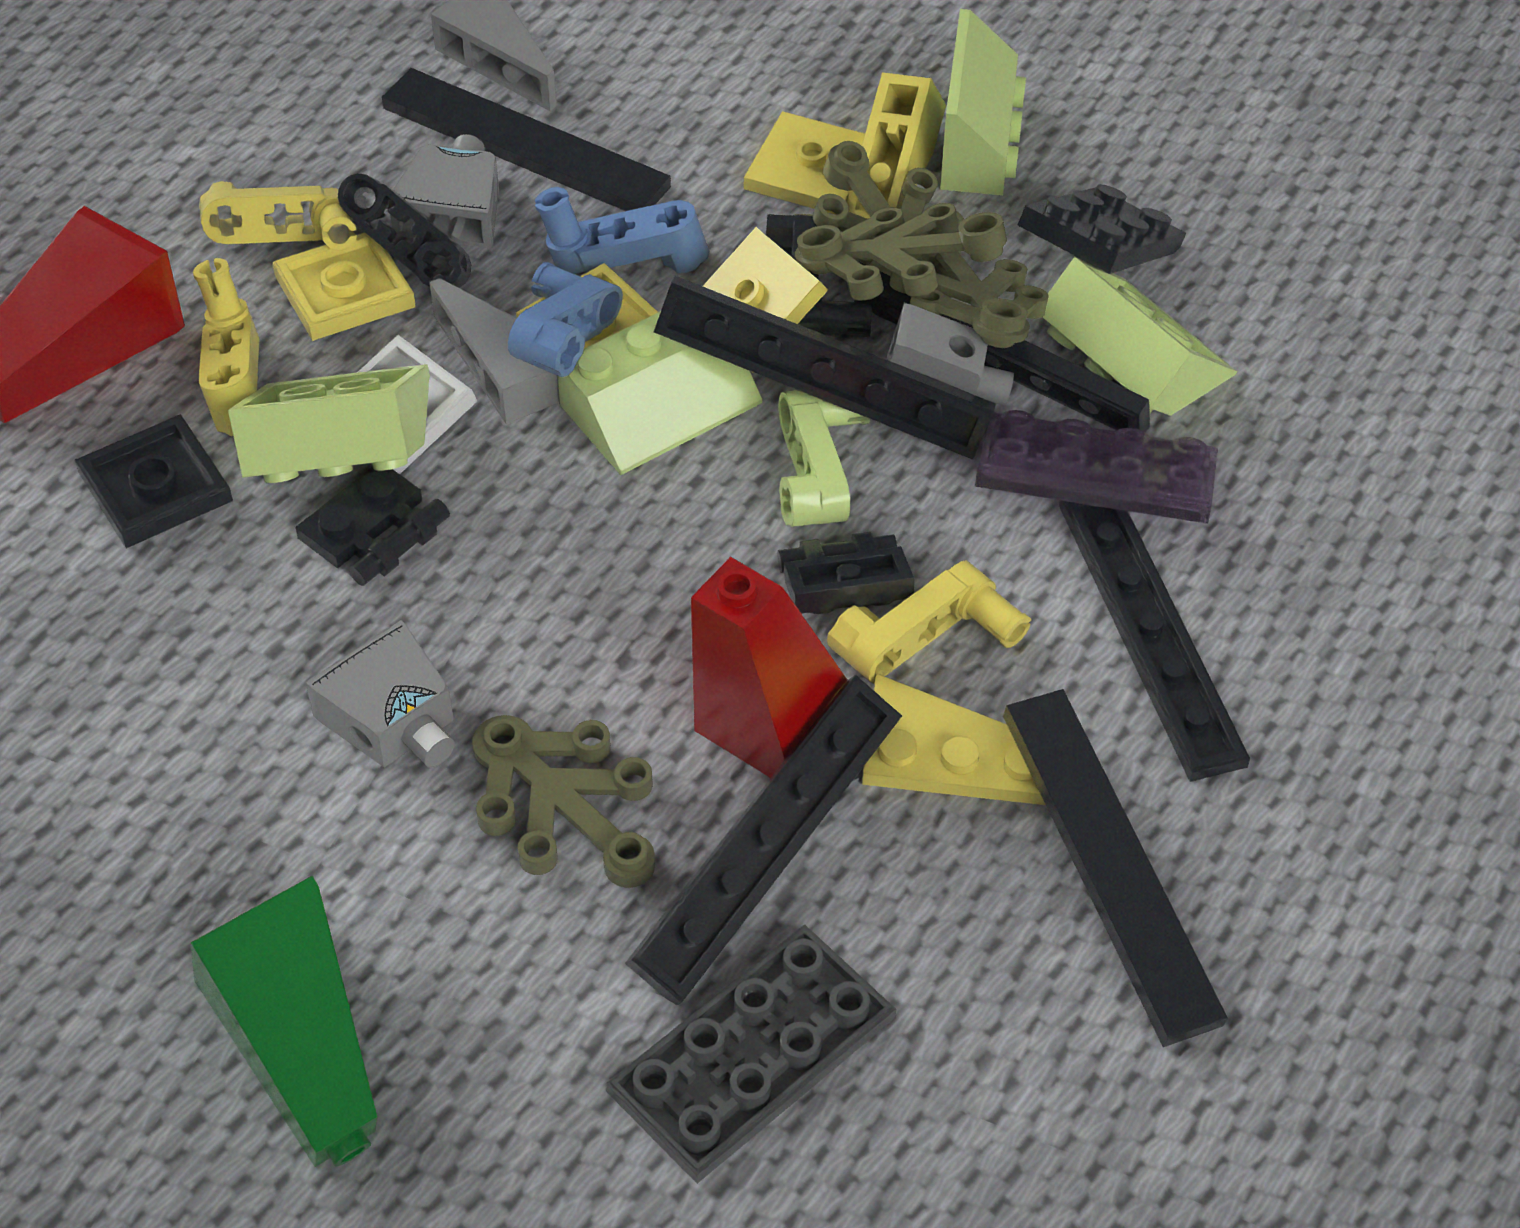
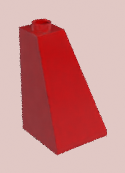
M86 206L80 208L0 305V421L3 423L9 422L178 333L185 327L167 250Z
M730 556L691 597L694 731L771 778L848 679L785 589Z

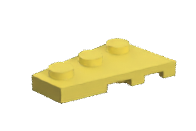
M876 673L874 691L897 710L902 717L864 765L862 785L1045 805L1007 724Z

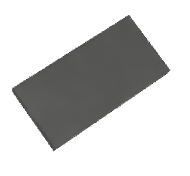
M804 924L606 1083V1092L698 1184L896 1018V1008Z

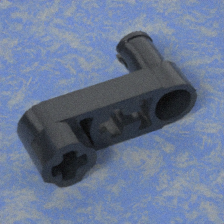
M359 173L350 175L342 181L338 189L339 204L352 217L353 223L411 270L423 284L430 287L431 281L440 278L460 288L468 281L472 265L469 255L465 250L392 188L381 184L380 181L366 174ZM364 192L369 194L374 192L375 202L369 208L365 204L366 197L362 195ZM391 199L395 202V206L389 209V200ZM388 209L387 212L404 223L412 218L414 224L411 227V231L416 237L412 243L401 240L396 245L393 240L397 233L391 226L379 220L375 229L371 226V222L384 218L386 216L384 211ZM437 255L446 258L450 255L453 256L448 264L454 267L451 275H433L438 269L432 264Z
M767 214L766 236L796 260L795 251L798 248V237L806 230L817 227L813 220V214ZM807 270L819 280V274H814L810 270ZM821 298L798 325L821 334L870 337L872 301H822Z

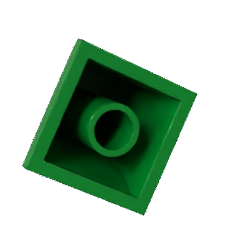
M310 876L192 941L193 974L195 983L314 1167L328 1159H331L334 1166L337 1167L356 1158L371 1146L367 1136L376 1131L378 1116L318 884L313 876Z

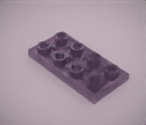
M1009 410L1003 414L994 412L987 428L978 463L975 487L1208 524L1212 507L1218 448L1207 446L1203 441L1193 437H1179L1175 440L1149 437L1144 431L1135 428H1122L1117 431L1092 428L1087 422L1078 419H1065L1060 422L1035 419L1030 413L1020 410Z

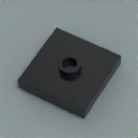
M181 414L75 459L79 475L126 549L233 501L229 485Z

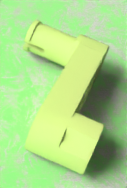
M799 390L784 391L779 397V420L797 476L782 477L780 481L779 493L783 520L786 525L791 527L845 522L850 515L849 486L828 427L852 424L865 425L870 423V419Z

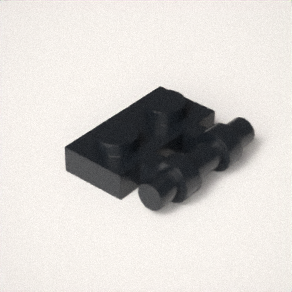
M371 467L298 524L295 529L297 538L336 568L341 567L354 555L360 558L349 567V573L359 585L364 586L379 573L385 577L399 565L398 558L417 542L423 546L437 535L436 527L450 517V512L447 506L439 499H434L423 509L416 507L422 502L421 489L393 469L377 471ZM392 525L398 528L384 540L377 538Z
M871 532L852 534L851 540L820 544L819 539L800 541L797 548L777 551L780 573L785 574V584L789 596L801 614H826L835 609L852 607L854 605L869 604L883 606L896 600L907 599L914 594V576L902 547H897L894 534L873 537Z

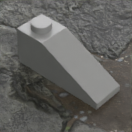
M448 0L431 13L435 50L548 111L553 110L557 106L554 69L509 2L506 0Z
M440 278L430 282L434 318L506 424L560 403L557 375L510 355L508 351V338L510 330L517 319L516 317Z

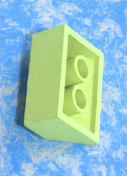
M960 9L946 110L940 190L1003 195L1005 178L1016 177L1019 147L1009 146V142L1019 143L1023 111L1012 110L1013 107L1023 108L1026 77L1016 76L1018 54L968 9Z
M1077 257L1072 259L1048 292L1049 298L1045 315L1043 316L1051 324L1047 333L1058 343L1070 350H1074L1076 346L1088 356L1084 364L1093 373L1110 381L1116 379L1125 388L1148 398L1150 414L1153 410L1171 416L1237 373L1233 367L1126 279L1113 273L1108 274Z
M660 312L585 348L573 372L566 377L557 376L560 406L620 475L762 403V397L749 370L654 333Z
M428 364L264 385L228 410L242 478L263 475L265 483H278L294 479L299 476L298 471L318 469L319 476L331 477L348 473L353 470V465L373 463V468L377 471L391 470L407 465L408 458L425 444L430 378Z

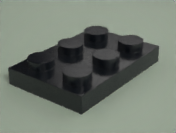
M1102 184L1091 189L1076 190L1071 194L1049 197L1048 200L1025 205L1018 222L1019 227L1108 274L1174 254L1181 247L1186 232L1170 225L1172 219L1165 213L1152 208L1139 209L1125 201L1127 196L1122 191Z

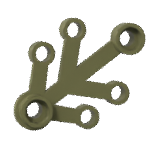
M853 141L841 142L830 150L825 161L823 175L827 182L837 189L853 190L870 217L878 210L889 208L890 206L867 172L870 163L864 147ZM914 168L910 170L902 186L904 200L901 210L905 222L921 215L925 204L931 201L938 186L937 178L927 169ZM915 184L921 185V186L924 187L925 189L919 188V187L916 186ZM836 194L822 195L818 199L813 212V220L817 226H835L839 228L840 232L867 220V218L849 212L847 202ZM825 210L832 211V212H834L836 215L829 214V213L826 212ZM956 211L958 221L960 224V222L963 221L964 218L958 211ZM922 254L910 255L919 261H924ZM871 258L854 259L866 265L876 266L881 272L891 276V270ZM934 266L936 273L951 278L943 267Z
M939 203L928 207L923 214L905 222L901 209L889 207L876 211L869 219L843 232H840L839 228L831 225L817 226L806 230L797 239L798 248L795 251V258L801 266L814 274L833 272L845 279L848 283L851 297L856 300L872 299L880 295L884 289L878 267L873 265L863 266L854 260L871 258L902 277L904 290L907 295L923 296L933 292L938 287L935 267L931 262L919 261L910 255L965 251L967 254H970V258L973 261L987 262L1002 255L1007 237L1003 218L997 213H977L967 217L959 224L955 206L950 203Z
M961 251L922 254L924 261L931 262L934 266L943 267L951 278L936 273L938 287L927 295L911 296L910 304L940 316L944 314L971 324L974 331L988 345L1008 348L1013 346L1014 343L1024 341L1028 337L1030 324L1026 318L1038 319L1045 315L1049 295L1041 288L1024 285L1028 269L1018 261L1010 259L998 260L995 263L994 270L981 281L962 257ZM892 272L890 286L896 291L905 293L902 277ZM1005 291L1015 292L1013 300L998 297ZM945 295H947V296H949V297H952V298H955V299H958V300H960V301H957V300H954V299L945 297Z
M501 715L492 717L478 726L472 738L473 753L477 761L488 768L486 794L478 800L476 805L480 829L488 835L500 836L508 833L514 827L516 822L515 806L510 797L514 771L531 786L527 833L522 836L518 843L519 862L524 871L532 875H543L550 872L556 866L558 854L556 841L553 837L556 809L604 853V871L612 883L620 887L633 888L643 885L652 877L655 871V852L652 844L637 833H622L581 796L619 795L629 801L641 800L650 794L653 787L650 764L644 759L629 757L620 761L615 769L550 768L539 758L545 756H577L579 760L586 763H597L604 760L611 750L610 732L604 723L597 720H586L579 723L573 732L532 731L524 720L515 716ZM509 736L513 738L510 742L504 744L494 742L498 737ZM587 738H598L601 740L596 745H585L582 743ZM630 775H639L644 778L637 783L624 781V778ZM494 809H501L506 812L499 818L486 816L488 812ZM535 848H543L548 851L542 857H531L528 855ZM625 850H634L639 853L633 859H623L618 856Z

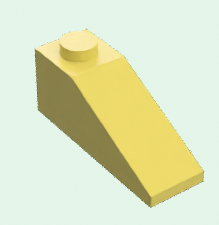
M884 72L881 74L862 146L867 152L870 163L867 172L890 207L901 209L904 200L902 186L909 171L914 168L926 169L934 153L946 104L931 78ZM853 190L849 191L847 198L849 212L869 219V214Z

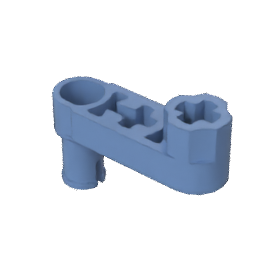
M553 187L546 189L535 199L536 210L540 213L548 233L545 241L556 267L570 273H587L603 263L612 268L658 257L662 258L665 266L672 268L675 272L687 273L696 270L700 263L709 257L710 251L694 206L687 201H669L578 222L569 201L568 192L564 188Z
M543 262L535 271L532 282L544 286L541 287L535 284L531 286V290L534 295L546 299L523 311L515 320L508 338V351L511 356L559 377H566L573 372L577 361L582 356L585 342L600 334L603 329L613 323L622 305L623 292L619 286L590 274L580 277L558 268L550 262Z

